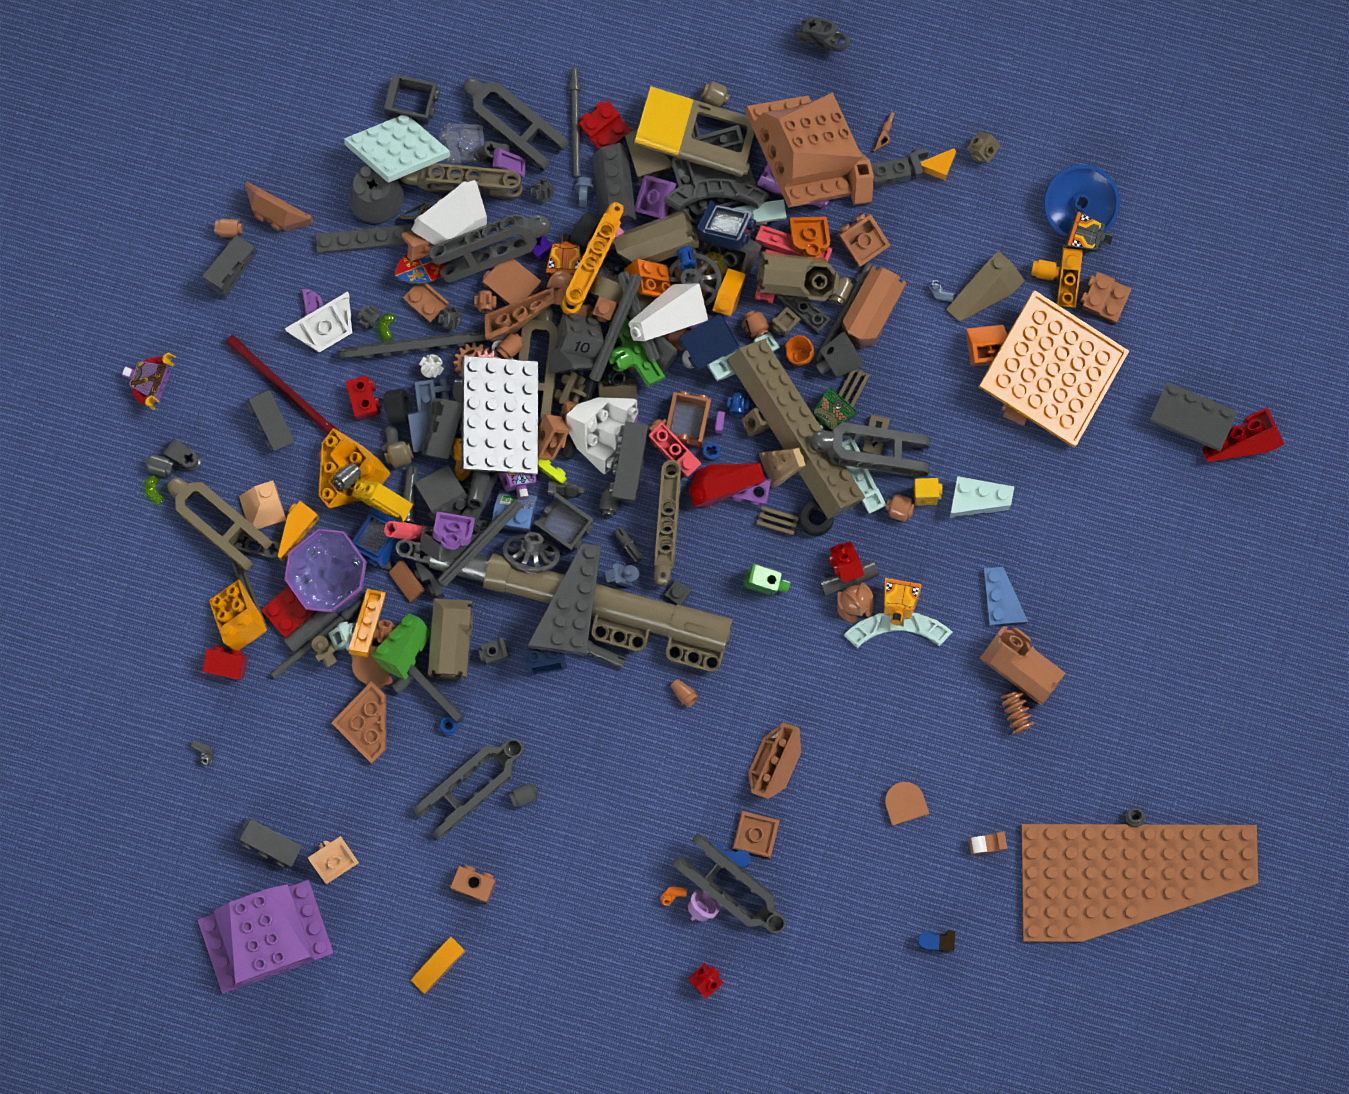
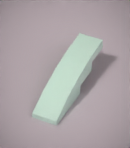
M784 199L764 202L758 209L751 205L733 208L750 213L753 211L756 225H764L767 222L786 220L787 218ZM715 217L712 220V226L727 231L738 230L740 223Z

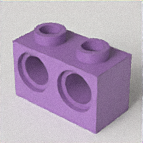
M764 477L765 482L732 496V499L743 502L744 499L751 500V504L762 506L763 503L766 504L768 501L772 479ZM762 487L764 495H756L754 488Z

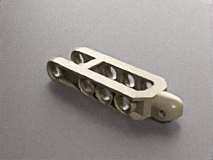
M434 163L400 178L405 184L417 185L419 188L429 192L449 194L456 189L453 186H459L462 182L475 180L478 188H480L481 197L515 200L520 198L523 193L521 177L513 170ZM435 169H439V170L442 171V173H441V172H432V171L435 170ZM453 171H458V172H460V174H451V173H452ZM477 173L479 176H472L470 174ZM513 176V177H515L517 180L507 179V178ZM434 184H441L442 186L437 187ZM518 190V192L515 194L509 193V191Z
M550 306L522 327L521 338L524 341L522 343L524 347L519 351L518 360L528 361L529 353L531 352V335L537 329L547 330L550 333L548 351L555 349V346L559 345L557 327L553 323V310ZM548 356L545 383H538V395H543L540 423L545 414L552 415L557 373L550 374Z
M674 460L666 461L661 471L654 564V581L659 586H667L671 578V569L675 566L681 467ZM669 472H675L674 475H668ZM667 509L673 510V511L670 512V513H666V512H665V510H667ZM665 528L671 529L669 532L663 531ZM665 546L670 548L666 551L662 550V548Z
M178 477L172 478L168 482L167 489L172 497L175 498L176 511L246 572L253 566V563L233 546L242 534L245 533L255 542L260 543L265 550L273 544L268 537L204 483H187ZM191 494L203 495L213 507L216 506L226 518H230L234 522L223 536L218 534L186 507L185 500Z

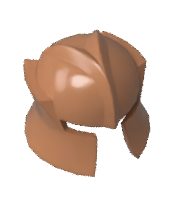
M558 271L550 277L547 289L552 287L555 289V301L552 304H562L567 288L573 278V275L570 273Z
M862 582L861 585L849 586L843 592L838 591L837 611L844 620L856 624L857 615L862 616L865 613L868 618L871 617L875 602L872 591L865 583Z

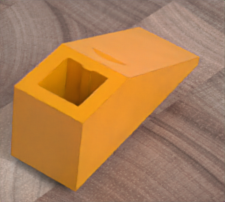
M1063 246L1057 298L1058 306L1076 308L1083 254L1082 248Z

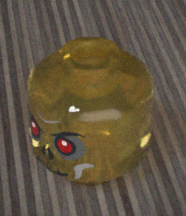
M715 252L707 253L705 256L717 264L723 279L728 270L724 256ZM702 259V261H701V267H702V266L705 264V262H706V261L703 260V259ZM710 264L703 273L704 275H712L716 272Z

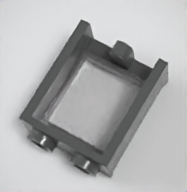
M556 493L554 500L544 509L540 519L534 522V527L572 553L574 549L577 551L583 543L581 540L585 534L589 535L593 530L594 525L592 524L594 519Z

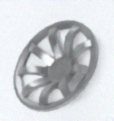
M694 253L692 255L695 262L696 258L705 260V264L698 270L695 268L682 271L680 269V258L677 259L668 271L670 282L682 284L699 283L700 288L712 293V296L704 301L705 307L711 304L716 299L722 284V276L717 264L703 254ZM710 264L716 272L712 275H702ZM676 266L682 272L681 277H671ZM717 279L716 289L704 284V281Z
M535 532L513 536L503 546L504 558L514 567L524 571L544 572L550 570L558 564L560 558L558 548L551 541ZM514 541L518 546L512 547L509 544ZM550 545L554 552H549L545 548ZM508 551H512V552L518 551V552H517L516 554H514V555H509V554H508ZM525 553L521 564L514 561ZM538 555L547 566L541 567L539 565ZM545 555L548 557L555 556V559L553 561H550L545 557ZM530 556L533 557L534 567L526 566Z

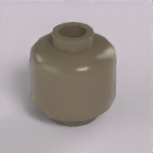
M711 81L709 84L706 83L700 95L704 103L721 107L722 104L726 105L730 96L727 94V87L715 81Z
M404 441L388 445L387 453H384L387 463L392 464L394 468L409 465L412 461L411 459L414 458L410 444H406Z

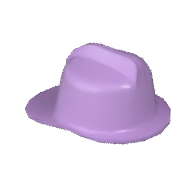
M699 886L692 894L688 904V911L692 915V921L695 919L707 921L709 918H714L722 908L721 904Z

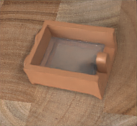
M685 391L673 392L666 427L682 444L702 448L711 399L701 394L697 396L689 395Z

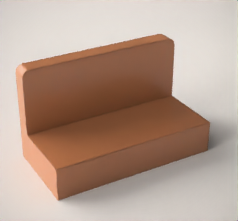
M412 230L402 233L401 237L409 245L407 257L410 261L429 256V251L434 244L417 235Z

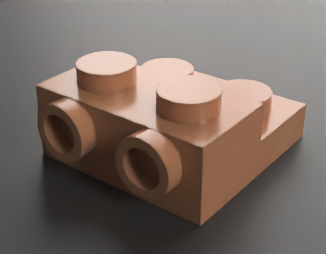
M864 213L855 217L854 220L856 222L852 225L845 224L839 229L840 233L837 234L846 251H849L859 267L891 246L872 215H865Z
M1097 272L1096 276H1091L1088 286L1091 287L1089 293L1084 292L1081 303H1083L1082 310L1117 324L1132 288L1117 283L1114 278Z

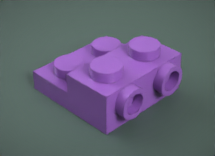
M644 175L635 205V212L655 218L667 216L669 205L664 202V198L675 190L676 183Z

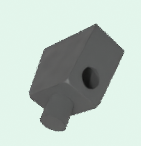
M842 332L821 349L825 360L816 364V367L821 375L832 369L835 376L839 377L863 366L864 363L846 333Z

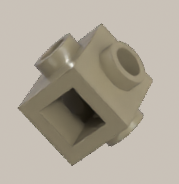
M979 131L966 149L971 153V158L975 161L989 163L1001 145L992 134Z

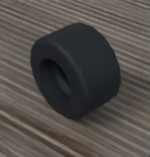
M586 212L571 233V240L587 249V244L592 239L601 219L591 212Z
M404 388L386 391L383 401L388 421L391 424L409 422L408 413H412V405L407 391Z
M811 500L802 507L799 520L803 531L807 534L822 536L832 528L834 517L828 519L818 502ZM814 511H819L824 516V521L819 525H814L809 520L810 514Z

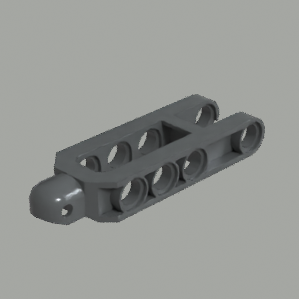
M469 78L465 81L463 86L464 92L473 101L475 116L540 170L545 171L551 163L530 145L539 134L549 142L555 143L562 151L569 145V142L563 135L499 82L483 84L476 78ZM487 95H497L506 103L508 108L514 109L520 114V118L526 119L532 125L522 136H519L484 107L483 100Z
M513 214L436 244L430 249L429 255L435 264H442L464 255V257L454 260L455 262L444 266L440 270L444 281L451 283L531 252L537 243L536 238L549 233L551 228L550 221L542 215L526 218L523 215ZM513 224L512 227L505 229L508 225ZM496 231L493 235L488 236L490 232ZM516 234L522 235V236H519V237L514 238V239H511V240L508 239L506 242L501 243V244H499V245H496V246H493V245H492V246H490L488 249L483 250V251H481V252L471 253V252H473V251H475V250H478V249H480V248L486 247V246H488V245H491V244L496 243V242H498V241H501V240H503V239L509 238V237L514 236V235H516ZM474 238H478L475 242L471 243ZM524 243L521 247L516 248L518 244ZM443 251L441 255L436 256L437 253ZM489 257L487 260L481 261L483 258ZM454 270L453 273L446 275L449 271Z
M842 422L832 431L818 430L811 436L813 448L819 452L828 453L830 459L837 465L913 477H926L929 475L928 463L902 459V448L929 449L930 437L926 435ZM842 437L852 438V440H867L870 443H886L888 446H894L893 457L846 450L842 446Z
M509 739L500 747L485 746L413 809V812L418 818H421L441 800L446 798L455 811L444 819L445 822L431 832L437 840L441 839L512 778L513 762L523 754L522 743L517 739ZM490 758L497 759L503 766V772L494 780L488 781L489 784L479 793L476 792L474 797L464 806L461 805L451 792Z
M697 833L691 842L696 843L715 862L709 871L704 875L681 856H678L673 862V865L746 926L763 925L772 933L781 932L785 928V917L775 909L773 893L701 834ZM725 867L735 876L736 880H741L750 888L752 893L755 892L764 899L765 904L758 913L749 912L711 881L721 868Z

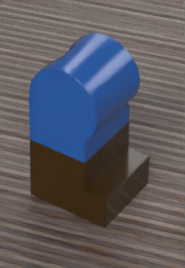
M947 930L946 936L924 932L918 938V945L921 949L928 951L954 952L955 931Z

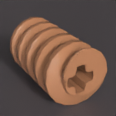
M1013 692L1000 697V699H1006L1002 703V706L1008 707L1004 711L1005 714H1011L1007 717V720L1014 721L1009 725L1010 728H1016L1012 735L1029 730L1034 722L1028 721L1032 715L1025 714L1029 707L1022 706L1027 702L1026 700H1020V697L1024 695L1023 692Z

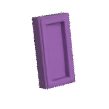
M498 148L494 151L493 168L513 170L520 177H525L526 159Z

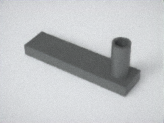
M416 664L410 666L406 680L399 678L392 685L393 689L400 694L416 679L456 722H461L465 718L458 708Z

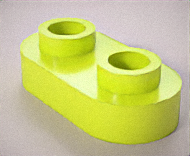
M538 458V469L552 480L557 481V483L564 484L567 480L565 477L566 473L559 467L555 469L551 466L549 460Z

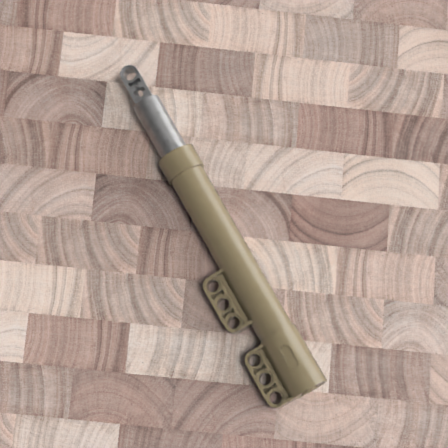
M403 539L396 544V552L400 556L428 563L430 568L443 572L458 558L440 562L429 555L422 557L423 554L420 553V542ZM404 542L410 545L408 553H404L401 549ZM495 553L491 555V558L477 554L457 574V576L483 582V588L503 594L507 592L546 604L551 603L565 576L550 570L544 572L524 571L511 565L503 555ZM596 583L592 616L595 617L592 636L596 640L640 651L646 647L651 632L668 637L669 642L666 655L669 660L712 672L720 668L730 638L733 619L680 604L673 605ZM599 626L604 627L606 630L604 637H600L596 633V629ZM618 631L622 632L625 636L622 642H618L615 639V633ZM635 637L643 639L641 647L634 645L633 640ZM672 647L680 649L679 657L671 655L670 650ZM691 652H696L699 655L698 662L694 663L689 660ZM710 657H714L718 661L717 666L714 668L709 667L707 663Z

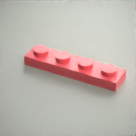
M761 225L755 242L788 255L803 256V253H798L793 249L790 234ZM832 248L822 252L820 258H825L829 261Z

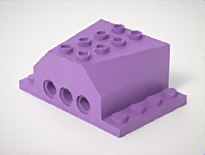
M309 880L293 886L287 884L256 892L231 901L214 910V914L198 919L222 994L334 954Z

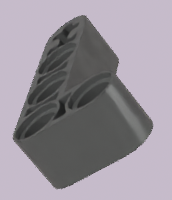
M487 520L475 522L470 544L492 522ZM426 527L422 529L419 548L433 559L446 562L459 557L470 544L460 545L455 550L446 549L441 545V542L433 538L434 528Z

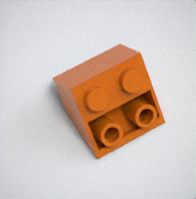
M636 259L624 268V271H627L630 277L632 274L642 277L637 290L640 294L658 298L671 286L667 265Z
M1004 325L966 329L971 367L990 365L1007 337Z

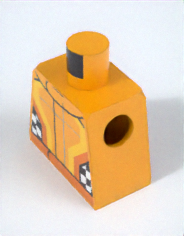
M885 578L884 614L891 616V624L901 625L903 618L910 619L920 596L922 584Z

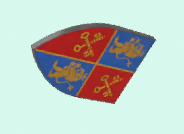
M405 254L396 267L394 278L410 284L430 283L443 278L440 270L446 264H435L430 255L410 261L407 254Z

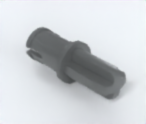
M623 527L619 528V530L617 529L613 535L621 544L622 550L627 552L634 563L641 561L643 555L634 544L635 541L631 540Z

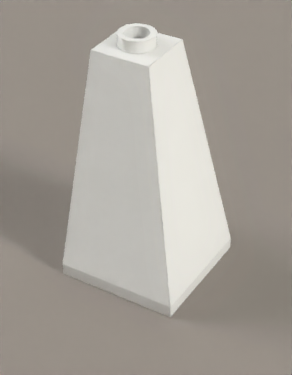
M673 284L629 322L633 341H646L707 321L708 317L700 284Z

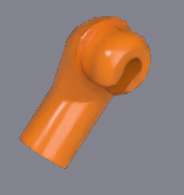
M669 887L661 895V903L664 906H669L676 897H687V887Z

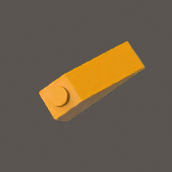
M301 501L297 504L294 503L288 511L289 514L278 553V558L282 562L285 561L289 552L300 543L320 519L318 514Z

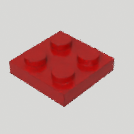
M289 586L261 609L263 614L285 638L290 636L301 624L315 614L313 610H306Z

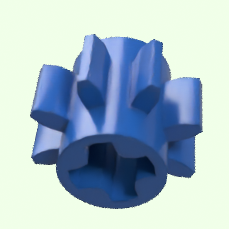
M733 393L732 398L728 397L726 408L730 409L731 414L741 416L744 415V411L748 412L750 400H746V395Z

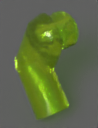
M392 313L383 314L378 325L384 342L393 338L389 330L390 323L395 321V316Z
M151 476L145 480V493L158 505L163 501L164 497L156 491L158 478Z

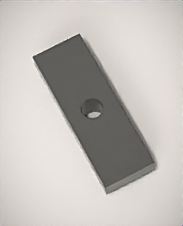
M781 294L776 296L778 300L817 334L831 321L826 314L806 297ZM801 306H806L807 309H806V310H802L800 307H801Z

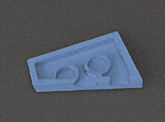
M1004 567L984 568L989 626L1028 623Z

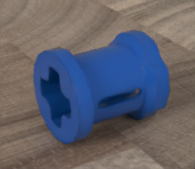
M690 246L681 247L676 252L681 261L680 269L682 271L697 267V263L692 255L694 251Z

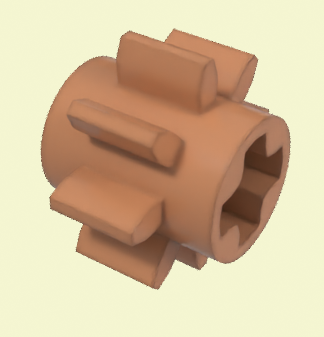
M479 291L478 296H474V307H478V311L481 313H490L492 308H496L497 296H493L491 291Z
M389 620L379 621L374 638H377L379 643H383L396 628V625H393Z

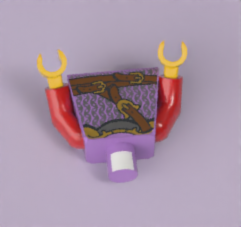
M166 353L164 356L139 361L135 369L127 366L124 368L122 377L131 380L129 386L132 389L133 396L140 404L149 406L152 410L156 409L153 404L160 402L171 373L169 366L173 367L175 365L171 362L172 358H176L175 355Z

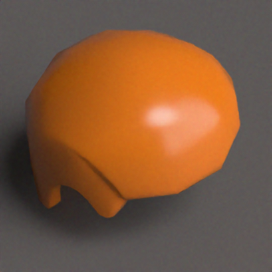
M796 335L791 337L785 345L786 357L794 366L806 365L814 357V347L805 336Z

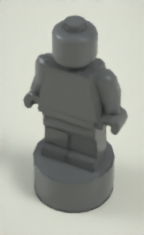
M549 481L548 496H554L558 493L569 498L576 497L577 493L584 494L585 492L584 487L577 488L576 484H571L568 481L565 484Z

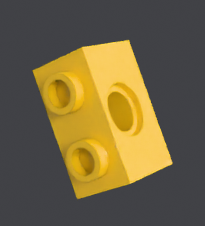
M938 478L915 479L913 486L915 506L937 505L938 499H941L942 484L938 483Z

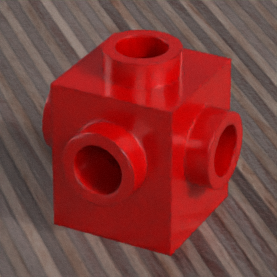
M706 963L688 978L696 990L706 999L723 984L719 978L720 972L714 966L710 968Z

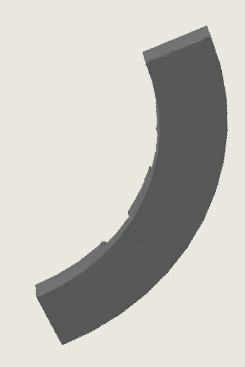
M711 178L693 181L692 184L678 187L664 198V202L679 212L695 201L723 197L742 201L758 209L768 199L769 194L753 185L735 182L736 180Z

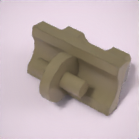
M573 371L571 374L564 373L561 380L566 385L564 391L558 389L554 395V398L559 401L558 403L562 405L565 401L578 403L580 397L586 398L587 394L582 392L585 387L583 385L585 378Z
M315 636L312 640V648L317 660H323L326 667L336 663V656L333 653L335 649L332 642H328L325 636Z

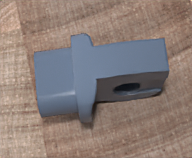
M578 177L574 188L579 193V207H587V197L594 191L592 178Z

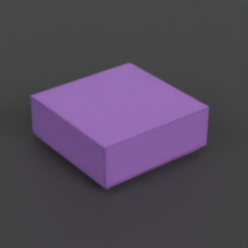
M717 412L716 434H723L725 412Z

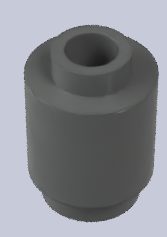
M152 454L151 457L147 458L145 467L148 468L150 473L167 477V475L172 476L175 462L171 461L170 458Z
M354 463L346 464L333 476L334 486L339 490L346 491L359 479L361 475L360 469Z
M605 488V491L602 492L599 511L605 517L616 515L620 500L612 498V493H609L610 488Z
M529 782L513 789V792L509 793L514 807L520 806L521 808L537 801L536 796H539L536 786H531Z

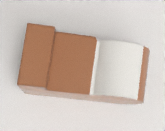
M1004 831L968 839L971 855L1007 850Z

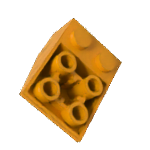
M239 579L209 600L223 643L230 648L241 650L267 631L260 612Z

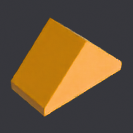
M953 148L920 162L924 173L946 180L954 161L956 150Z

